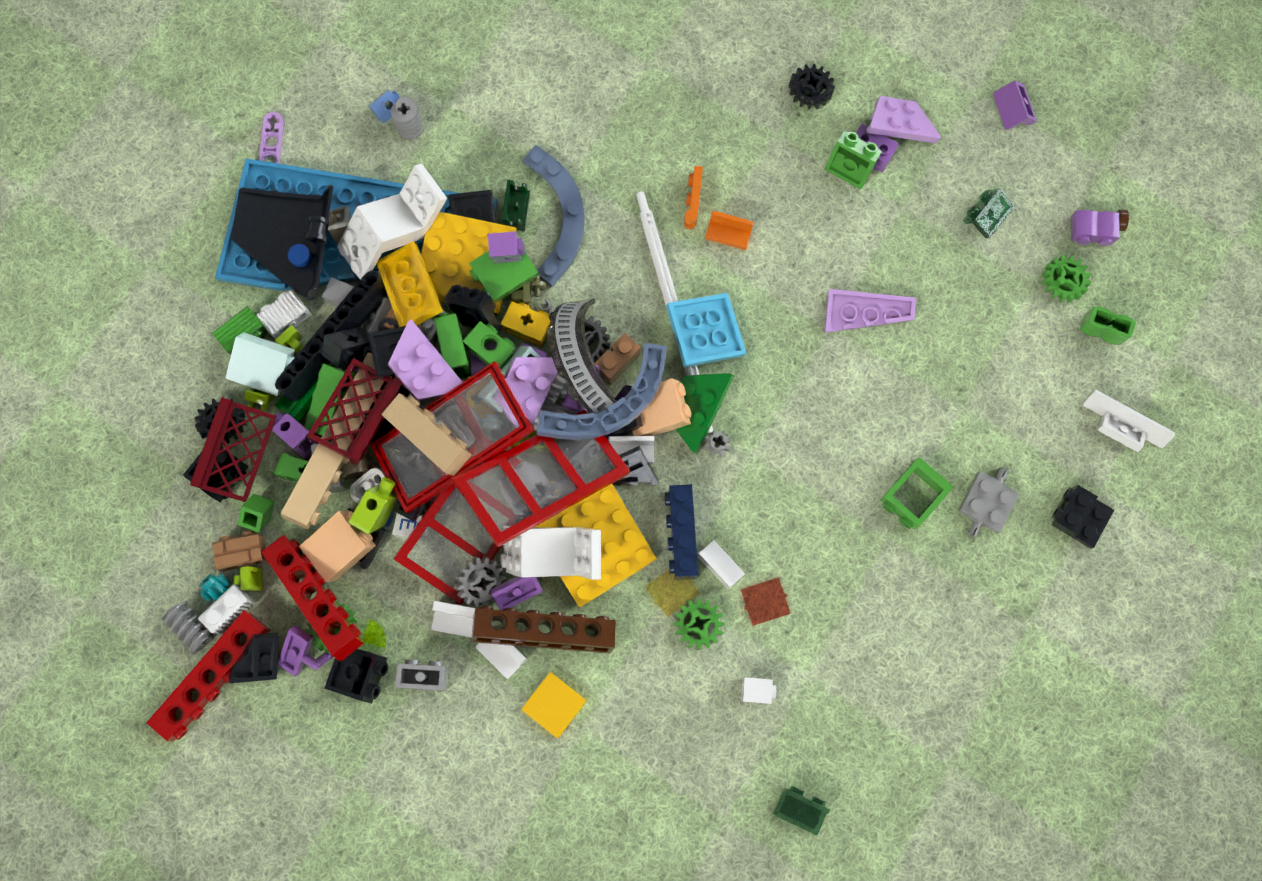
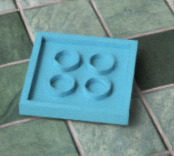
M728 293L670 302L666 305L683 367L743 357L746 354Z

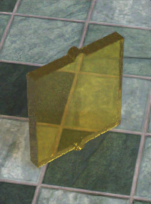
M669 570L645 587L654 598V604L659 605L667 618L679 610L682 605L684 606L689 600L694 599L700 594L690 581L691 579L674 580V574H670Z

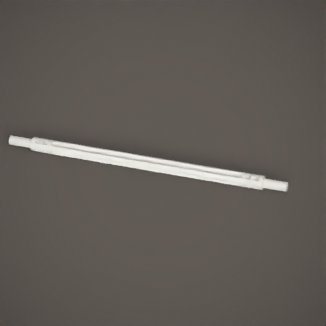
M642 191L636 194L641 210L640 218L664 301L667 305L670 302L678 301L653 213L652 210H649L645 193ZM697 365L684 367L686 375H699ZM712 425L707 435H711L713 433Z

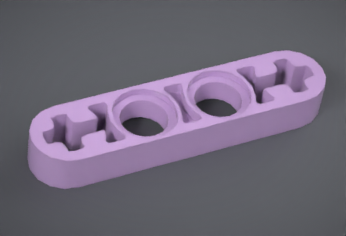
M270 112L264 117L259 160L264 161L266 157L272 156L275 158V163L280 164L284 120L277 112ZM273 118H276L277 121H279V123H275L274 130L276 132L272 131V125L269 123V121H272ZM276 137L278 141L275 146L270 147L266 145L267 139Z

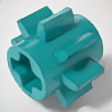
M213 573L209 574L199 585L202 588L200 595L207 602L212 598L216 601L228 590L226 587L229 585L228 580L221 573L217 577Z

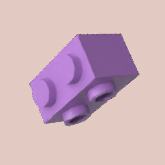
M861 124L856 132L859 139L866 143H875L878 149L882 151L872 170L883 172L899 143L883 135L867 133L868 126Z

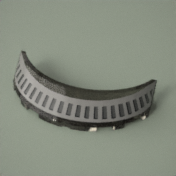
M595 298L562 303L550 313L551 326L547 328L548 344L551 349L554 365L559 376L567 381L569 385L567 391L572 399L580 402L588 413H600L607 410V407L616 403L617 400L600 377L586 340L585 315L589 306L596 303Z

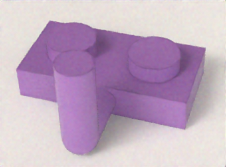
M293 626L288 630L278 665L296 677L302 672L304 663L317 670L332 659L333 656L327 652H324L316 659L310 656L308 652L313 637L298 627Z

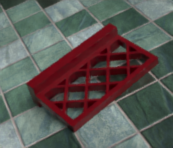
M353 358L308 433L307 438L349 459V462L358 466L385 419L382 413L400 393L403 383L397 378H380L387 384L384 390L374 392L371 381L377 380L376 370ZM355 366L364 370L366 378L353 381L351 373ZM368 382L371 393L358 396L355 385ZM352 386L355 397L341 400V389ZM372 397L375 404L374 407L370 410L362 411L359 400ZM356 401L359 413L346 416L343 404ZM340 406L343 417L330 420L328 415L329 409ZM361 416L363 426L361 429L351 431L348 420ZM345 421L348 432L334 435L331 424ZM329 425L331 437L322 439L315 435L319 427ZM350 436L352 444L349 450L345 451L339 448L336 439Z
M221 397L190 485L246 502L277 416ZM234 409L244 410L248 419L235 424L232 418ZM249 412L257 415L251 417ZM261 416L269 418L268 427L258 432L253 420ZM231 421L233 426L228 428L229 423ZM251 422L256 433L243 439L238 427ZM235 429L240 441L228 446L224 437L227 432ZM265 433V436L262 439L260 434ZM258 436L261 447L259 450L250 453L245 442ZM222 443L225 445L226 448L221 449ZM243 443L248 455L235 460L230 449ZM228 451L233 462L220 468L217 457L219 454ZM256 454H258V456H257V458H256V461H255L254 458H253V456L256 455ZM250 458L254 465L253 470L243 475L237 463ZM214 465H216L218 470L213 471ZM235 465L241 477L228 482L222 471ZM217 473H220L225 482L224 485L218 488L207 486L210 477ZM250 476L249 481L247 483L245 478ZM243 480L246 486L243 497L234 494L230 485ZM227 487L229 492L223 491L221 489Z

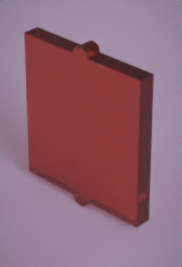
M779 578L741 589L746 605L744 609L748 611L752 626L791 614L786 601L787 594L783 592Z

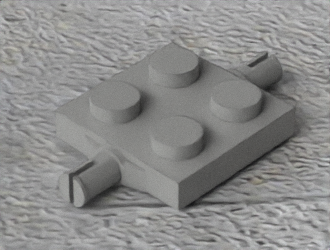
M1000 467L995 478L981 471L977 472L958 509L960 513L967 516L973 522L967 532L973 538L977 537L981 527L1000 533L1019 496L1018 492L1007 487L1004 483L1009 471L1003 467Z

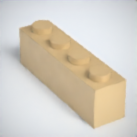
M399 393L382 413V416L443 472L455 476L472 455L466 450L468 445L458 437L454 439L450 435L452 431L443 423L437 424L434 421L436 416L427 409L423 411L419 407L420 402L411 395L406 397Z

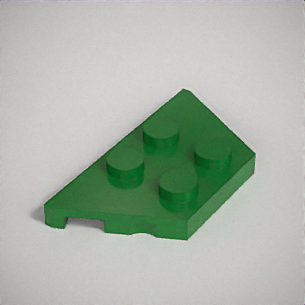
M722 373L684 376L681 383L686 391L684 396L685 403L691 410V417H689L691 424L677 428L676 431L692 452L698 454L734 375Z

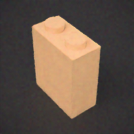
M673 378L660 383L653 400L640 414L643 426L633 430L634 436H657L691 424L689 418L691 417V410L685 403L684 396L686 391L682 383Z
M349 510L338 511L299 546L325 582L338 580L376 546L372 541L371 534H367L348 523L353 515V512Z

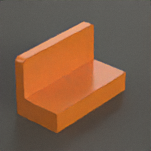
M713 210L705 239L746 250L754 222Z

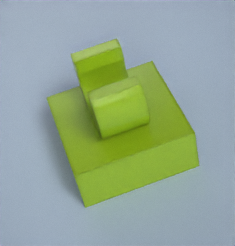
M292 325L275 339L278 344L294 349L297 354L303 348L298 342L302 336Z
M251 387L245 391L244 400L250 401L249 407L255 408L256 403H259L261 405L260 410L265 412L269 407L268 403L274 400L275 395Z
M240 567V575L233 576L234 585H241V591H263L262 568Z

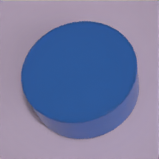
M296 244L289 249L288 259L294 266L304 267L310 263L312 254L305 245Z

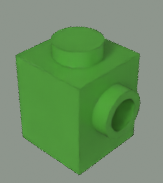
M253 493L241 506L237 525L259 533L270 521L275 501Z

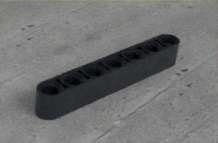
M376 271L367 272L277 378L275 388L289 401L294 402L301 399L318 379L322 365L331 363L321 354L324 336L362 326L382 302L383 298L387 296L383 280Z

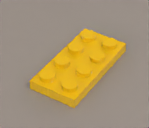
M414 241L377 261L376 264L399 327L406 326L409 320H412L417 326L443 312L418 245Z

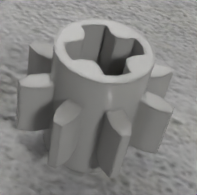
M713 430L712 437H705L709 444L704 449H710L712 452L711 457L719 454L723 458V451L730 452L731 447L727 444L731 442L732 438H726L725 430L722 433H717L716 430ZM721 440V445L718 448L715 447V442Z

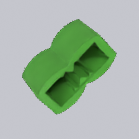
M1093 307L1084 315L1080 330L1088 336L1101 337L1110 344L1121 345L1132 337L1136 322L1128 316L1115 315L1106 308Z

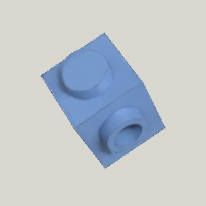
M386 90L372 101L368 107L381 123H385L392 117L391 108L400 96L396 91ZM387 101L389 102L388 109L385 108V103Z

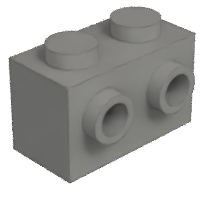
M405 660V664L397 663L395 688L447 691L449 667L443 666V662L429 661V665H419L420 660Z

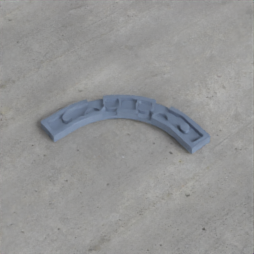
M535 145L524 157L523 163L539 174L553 188L559 198L563 213V224L558 243L537 270L540 274V279L553 287L570 267L579 251L584 234V208L579 189L569 172L555 158Z
M645 343L641 369L634 385L624 398L622 397L619 401L607 407V410L596 414L593 412L579 415L540 411L537 435L569 440L590 439L610 434L628 425L648 407L658 391L664 371L667 346Z

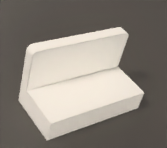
M654 436L609 437L610 444L619 455L640 446L649 464H654Z
M715 540L697 555L727 589L733 586L745 574Z
M434 601L432 610L435 613L431 627L433 631L472 637L475 608Z
M478 643L476 645V649L507 679L527 660L515 646Z

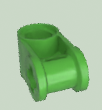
M281 453L273 474L283 479L286 477L287 480L298 482L308 461Z

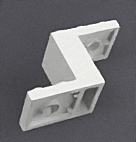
M423 164L415 165L400 194L356 208L337 248L351 266L352 271L361 279L367 272L374 269L383 252L407 245L412 241L424 239L425 233L430 229L447 197Z
M503 526V531L511 526ZM584 527L532 528L503 544L500 566L503 568V572L518 577L577 575L591 580L601 579V530Z

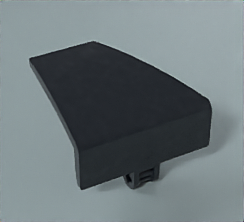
M327 185L322 195L240 188L231 240L307 300H314L319 287L334 186ZM296 244L305 245L312 254L310 263L304 267H296L288 259L289 249Z

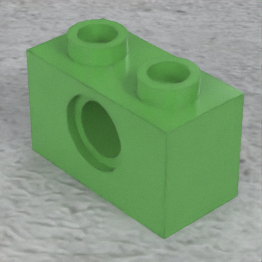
M480 321L463 340L464 346L486 365L495 361L501 370L516 353L515 345L508 338L504 337L502 339L498 336V331L489 323L485 325ZM494 342L497 344L494 350L485 349L488 343Z

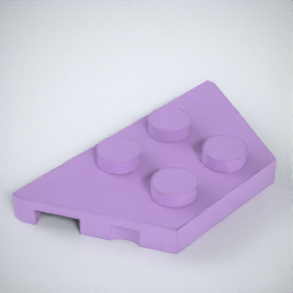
M880 96L877 99L870 118L871 123L866 130L870 134L937 143L941 139L940 134L916 101Z
M409 320L388 362V366L418 401L430 397L443 396L461 384L462 381L416 324Z
M513 357L504 375L532 425L562 365L561 357ZM498 388L494 400L505 411L509 421L518 428L520 425Z

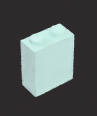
M243 332L235 338L226 379L278 396L281 392L275 388V382L295 358L293 357L295 350Z

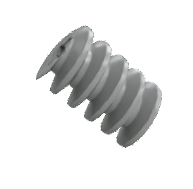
M407 96L400 97L393 104L391 115L398 134L405 139H414L423 130L419 110L412 98Z
M184 601L172 607L163 616L162 620H165L164 624L166 627H171L170 630L173 634H177V639L183 640V645L189 647V652L195 654L211 642L213 637L208 636L211 633L208 629L202 630L204 625L201 622L196 623L199 615L190 617L194 610L193 608L184 610L187 606V602Z

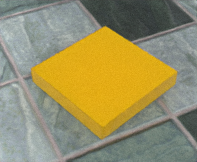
M549 672L521 710L558 739L587 700L553 673Z

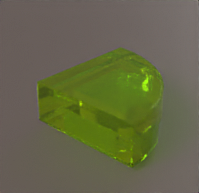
M369 619L362 641L386 648V633H384L385 631L379 623Z

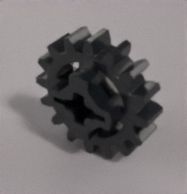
M805 64L803 70L797 68L796 74H792L788 88H791L789 95H795L793 102L800 101L799 107L806 104L808 110H810L812 105L819 109L820 103L825 106L827 101L831 100L835 89L833 85L834 78H829L830 71L824 73V67L821 66L819 69H816V64H813L812 68Z
M212 399V404L210 405L204 403L205 409H198L199 416L194 418L196 422L195 427L202 439L207 438L219 402H216L215 399ZM235 408L232 415L235 424L246 420L244 410ZM231 421L229 423L228 428L233 426ZM247 423L238 427L240 433H244L243 426L247 425ZM235 429L226 433L224 439L227 444L230 443L229 438L231 437L236 440L238 439Z

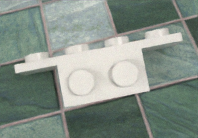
M1094 390L1083 403L1084 407L1102 416L1098 431L1136 452L1143 448L1145 440L1160 448H1164L1175 436V432L1097 390Z

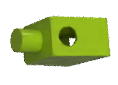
M383 477L379 485L367 489L348 523L367 534L385 526L398 498L392 492L395 482L387 477Z

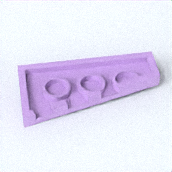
M829 289L824 333L913 321L915 319L916 298Z

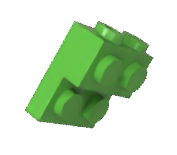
M844 131L838 139L824 170L862 189L882 151L878 149L875 143H866L859 139L855 132Z

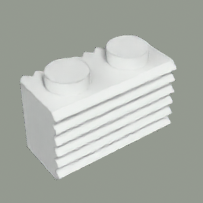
M290 290L280 294L278 300L271 305L268 304L262 307L260 313L256 316L272 337L276 339L289 326L292 325L295 328L312 314L296 293Z
M232 585L198 619L211 633L223 635V631H226L244 610L247 611V608H251V605H254V601L245 591H241V587Z

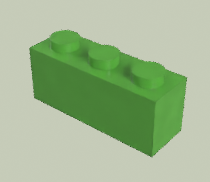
M333 364L322 365L318 374L319 379L316 389L312 394L313 400L310 410L306 415L304 428L311 430L347 368H337ZM352 371V379L355 378L357 372ZM349 387L341 389V400H343ZM339 406L329 409L328 415L330 420H332ZM328 425L319 427L316 433L323 436Z

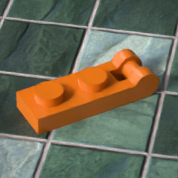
M694 166V173H689L688 186H692L691 193H687L686 206H690V209L685 212L684 226L687 229H694L696 227L703 166Z

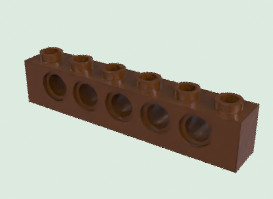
M480 606L475 608L473 614L471 642L611 654L615 648L616 620H609L607 616L586 618L584 614L563 616L561 612L540 614V611L537 610L517 612V609L514 608L494 610L491 606ZM499 621L502 623L503 628L495 629L492 627L491 622ZM523 623L526 626V630H517L515 624ZM546 625L550 632L542 633L538 626ZM562 627H569L573 634H564ZM585 629H592L596 636L589 637L585 633Z

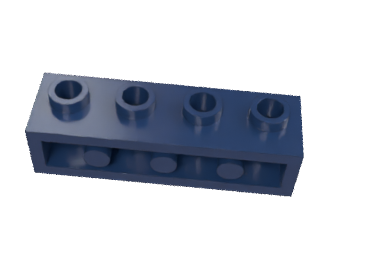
M692 484L669 485L668 492H665V506H669L670 515H666V526L671 528V537H667L668 551H672L673 560H669V572L674 574V580L697 579L698 560Z

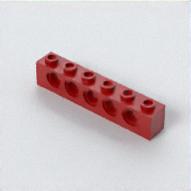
M282 535L261 552L330 654L341 662L364 644L359 637L362 633L354 623H349L347 611L341 605L337 606L335 594L329 588L325 589L323 586L325 580L317 571L314 573L311 569L313 564L306 555L302 556L300 553V544L294 538L290 540L285 535ZM305 575L304 579L299 582L300 578ZM317 592L316 596L311 599L312 594ZM329 609L328 613L322 617L324 611ZM341 626L340 631L337 634H334L336 628Z
M244 610L146 723L166 741L180 740L188 732L186 727L192 720H198L205 711L203 709L208 702H213L220 695L221 691L219 689L224 683H229V675L252 635L265 634L271 629L251 612ZM246 634L248 641L244 646H241L239 642L240 637ZM230 652L232 659L226 665L223 659L225 654ZM214 671L215 680L209 683L208 674ZM195 689H197L199 692V698L197 701L194 702L191 698L192 692ZM180 708L183 712V716L178 721L175 717V713Z

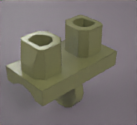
M539 275L534 281L525 284L523 289H517L511 293L512 302L517 304L522 302L531 308V291H534V297H540V291L546 289V282L540 281Z

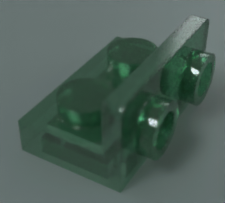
M1000 188L984 191L979 197L980 200L967 211V216L963 220L965 224L973 223L985 238H991L1015 208Z
M791 786L790 790L783 788L773 815L817 836L826 814L830 812V809L825 807L826 802L814 796L812 800L803 797L804 791L794 786Z

